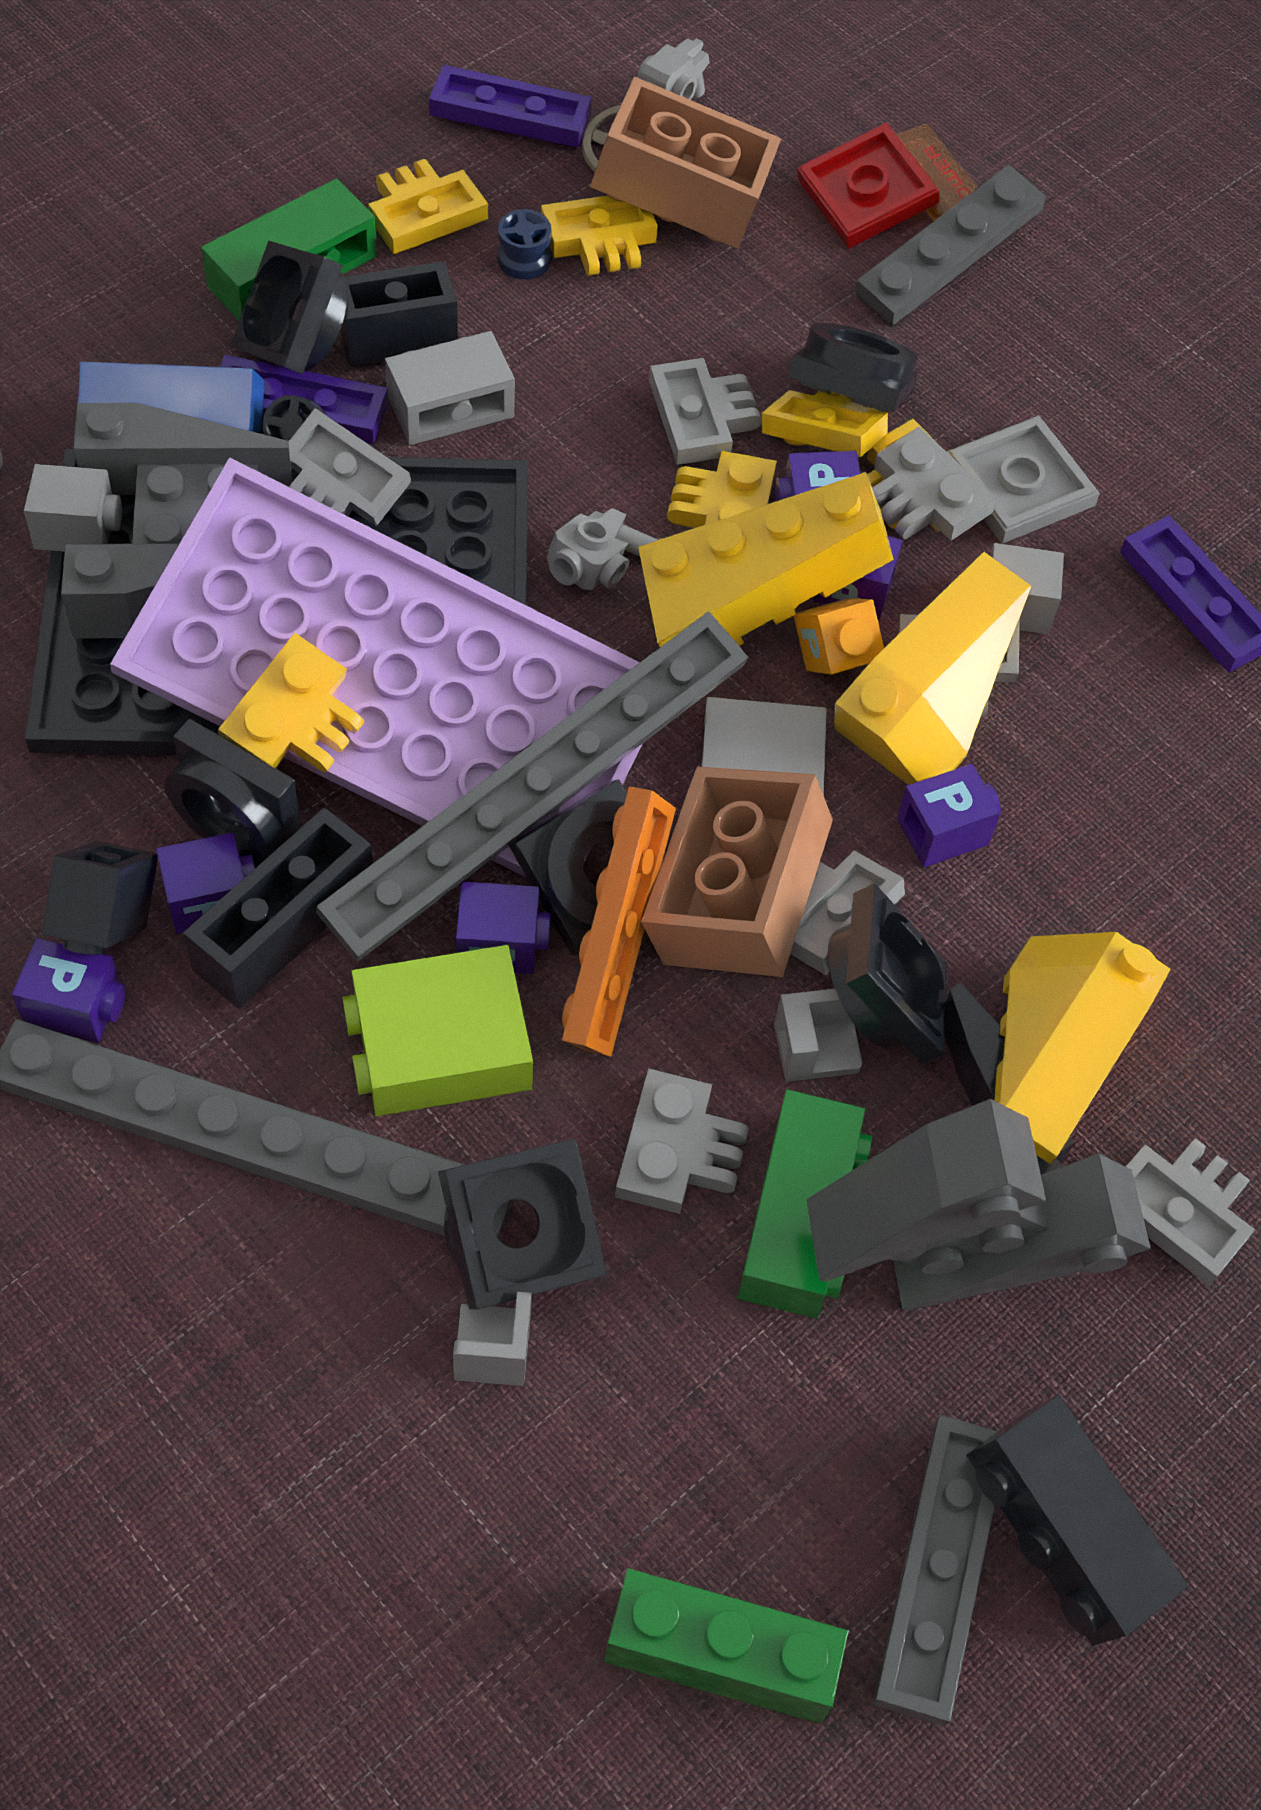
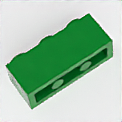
M336 178L201 247L207 288L240 321L268 240L335 261L343 265L341 272L344 274L377 257L375 216Z
M786 1089L737 1299L815 1319L819 1316L825 1297L838 1299L844 1275L826 1282L819 1280L806 1199L867 1162L872 1135L860 1133L865 1108Z
M627 1568L604 1662L821 1724L833 1707L849 1630Z

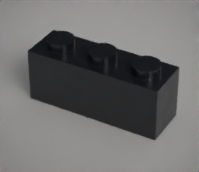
M324 807L183 932L192 970L236 1008H241L327 928L326 924L316 913L317 906L373 864L371 844Z
M1060 1395L1026 1411L966 1454L976 1470L975 1476L980 1489L992 1503L1000 1506L1018 1533V1543L1024 1556L1033 1566L1043 1571L1061 1599L1060 1605L1065 1618L1077 1632L1086 1636L1091 1646L1127 1636L1189 1587Z

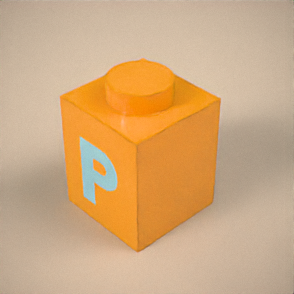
M846 598L797 612L794 615L806 671L825 674L838 673L870 663L884 649L873 599Z

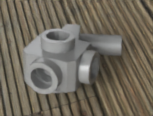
M687 38L675 48L666 44L655 55H650L643 61L637 78L689 100L700 98L705 92L702 72L710 63L708 53L701 50L703 41L697 38L692 41Z
M613 508L604 514L595 511L591 515L586 516L580 513L555 532L547 554V562L553 577L564 585L575 583L582 589L593 590L601 583L606 588L611 589L621 580L629 566V560L623 556L624 551L640 557L638 547L658 539L624 525L623 522L626 514Z

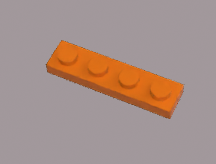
M629 787L625 803L618 809L614 817L612 829L614 845L608 867L601 872L597 881L596 899L598 905L591 930L584 935L579 951L581 969L575 992L569 996L565 1003L562 1016L565 1029L562 1041L587 1052L608 1057L612 1056L644 933L641 920L661 868L676 811L674 806L652 790Z

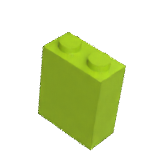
M508 945L352 970L354 995L342 997L348 1036L361 1034L364 1054L352 1055L358 1095L371 1093L375 1117L532 1090L533 1058Z

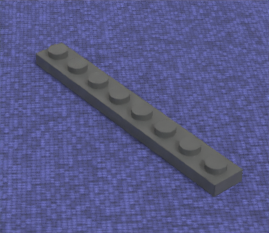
M709 611L320 903L316 908L317 915L356 962L360 961L501 853L510 843L531 830L742 668L749 657Z
M18 1019L15 1020L0 1049V1090L445 1236L444 1217L446 1205L438 1171L464 1164ZM509 1200L502 1204L495 1213L493 1227L498 1239L501 1237L514 1200Z

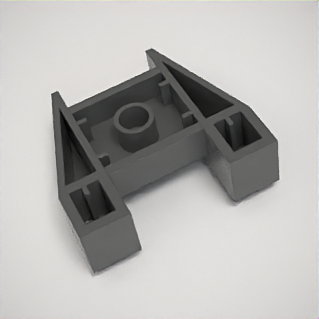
M77 403L73 448L77 466L79 468L107 470L112 495H135L132 544L65 545L61 595L73 639L125 638L229 457L289 487L293 482L289 441L140 403Z
M992 1099L924 1125L806 1199L819 1280L826 1282L887 1259L893 1260L902 1309L906 1311L1082 1271L1088 1273L1114 1271L1127 1264L1126 1257L1151 1249L1131 1169L1098 1153L1041 1175L1028 1117Z

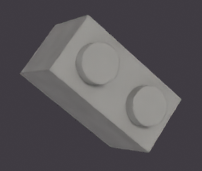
M492 331L469 337H461L454 341L385 358L388 400L409 445L514 417L515 378Z

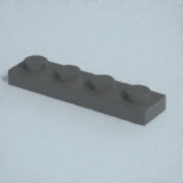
M1007 165L857 280L855 293L891 326L895 325L1043 210L1046 196L1013 167Z
M939 1414L935 1421L872 1702L874 1706L943 1727L951 1720L995 1506L980 1489L975 1476L976 1470L966 1454L998 1431L941 1414Z

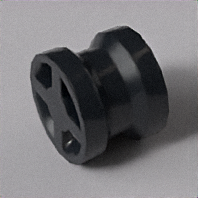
M285 395L274 400L266 409L263 418V431L267 436L289 441L304 423L302 417L306 420L315 408L325 415L326 413L314 401L296 395Z

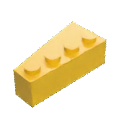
M866 472L638 547L659 647L663 646L708 611L739 646L744 643L741 636L772 619L777 625L796 614L794 609L813 596L820 593L826 598L894 560L883 517Z

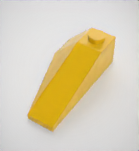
M983 552L869 663L835 703L834 729L907 785L956 769L967 756L1002 660L1007 652L1029 595L1031 585Z
M1117 932L1031 936L1004 976L1003 993L1008 994L1007 1012L1000 1022V1035L1005 1036L1004 1058L997 1066L994 1101L1028 1117L1036 1155L1049 1164L1058 1156L1147 1013L1171 970L1158 961L1148 949L1141 945L1133 944Z

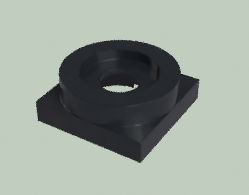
M268 240L230 347L301 374L315 367L333 346L344 320L347 305V287L341 272L343 265L326 257ZM302 299L300 308L294 321L292 320L295 309L299 301Z
M814 323L810 326L805 346L793 355L787 377L799 380L798 384L828 394L832 391L852 398L851 402L881 412L885 410L894 412L913 391L919 373L914 370L918 357L907 347L868 331L839 324Z
M188 719L173 736L179 764L166 778L164 784L165 791L177 813L199 836L208 838L233 832L239 856L251 854L254 865H258L301 828L295 781L191 719Z
M619 779L608 782L508 845L530 884L539 887V899L545 910L551 912L550 918L571 955L579 954L582 939L592 928L598 905L596 886L586 877L583 862L586 853L594 845L601 843L612 847L614 845L612 832L614 817L618 809L624 805L627 792Z
M873 883L853 893L851 923L837 929L830 937L828 963L831 978L837 995L849 1018L870 1042L885 1049L903 1044L921 1064H924L944 1055L948 963L884 892Z
M576 1138L438 1171L446 1205L444 1217L445 1239L451 1257L460 1269L469 1309L477 1310L517 1299V1291L531 1292L533 1295L607 1275ZM509 1200H521L527 1203L534 1210L537 1217L538 1225L534 1238L521 1248H511L504 1245L497 1238L494 1231L493 1221L495 1213L502 1204Z

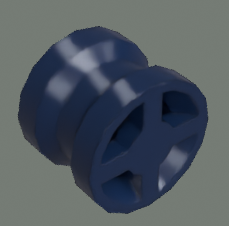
M518 209L503 216L498 224V240L500 242L498 247V264L507 275L517 279H533L541 276L550 266L551 254L548 245L551 242V224L549 220L540 212L530 209Z

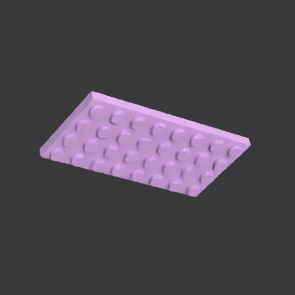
M229 457L110 665L112 673L221 726L294 633L298 634L347 668L346 678L332 696L358 713L363 718L364 724L357 733H352L333 721L331 725L349 739V744L342 753L334 751L320 740L316 743V745L328 752L335 761L327 772L318 770L291 750L288 751L284 758L424 826L640 662ZM642 744L531 830L610 781L619 779L623 785ZM509 846L491 859L526 877ZM590 848V849L588 850V852L586 853L585 858H584V862H585V860H586V858H587V856H588V854H589L591 848Z

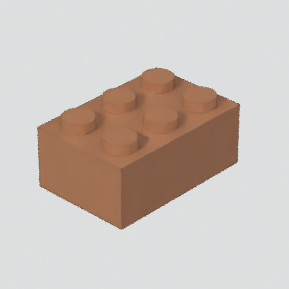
M634 76L607 135L590 187L606 193L614 200L625 201L656 214L662 220L675 222L704 234L710 240L723 242L738 249L760 197L781 138Z
M697 766L641 920L663 965L783 977L833 821L815 774Z

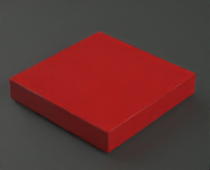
M887 122L797 167L799 183L848 249L940 203V190Z

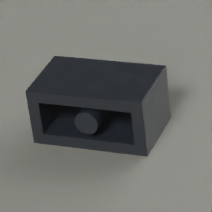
M445 261L344 277L347 287V305L340 333L350 367L385 361V358L408 351H415L458 339L457 299Z
M95 841L55 855L42 935L64 939L63 948L72 952L102 954L104 948L121 944L124 939L146 929L158 854Z

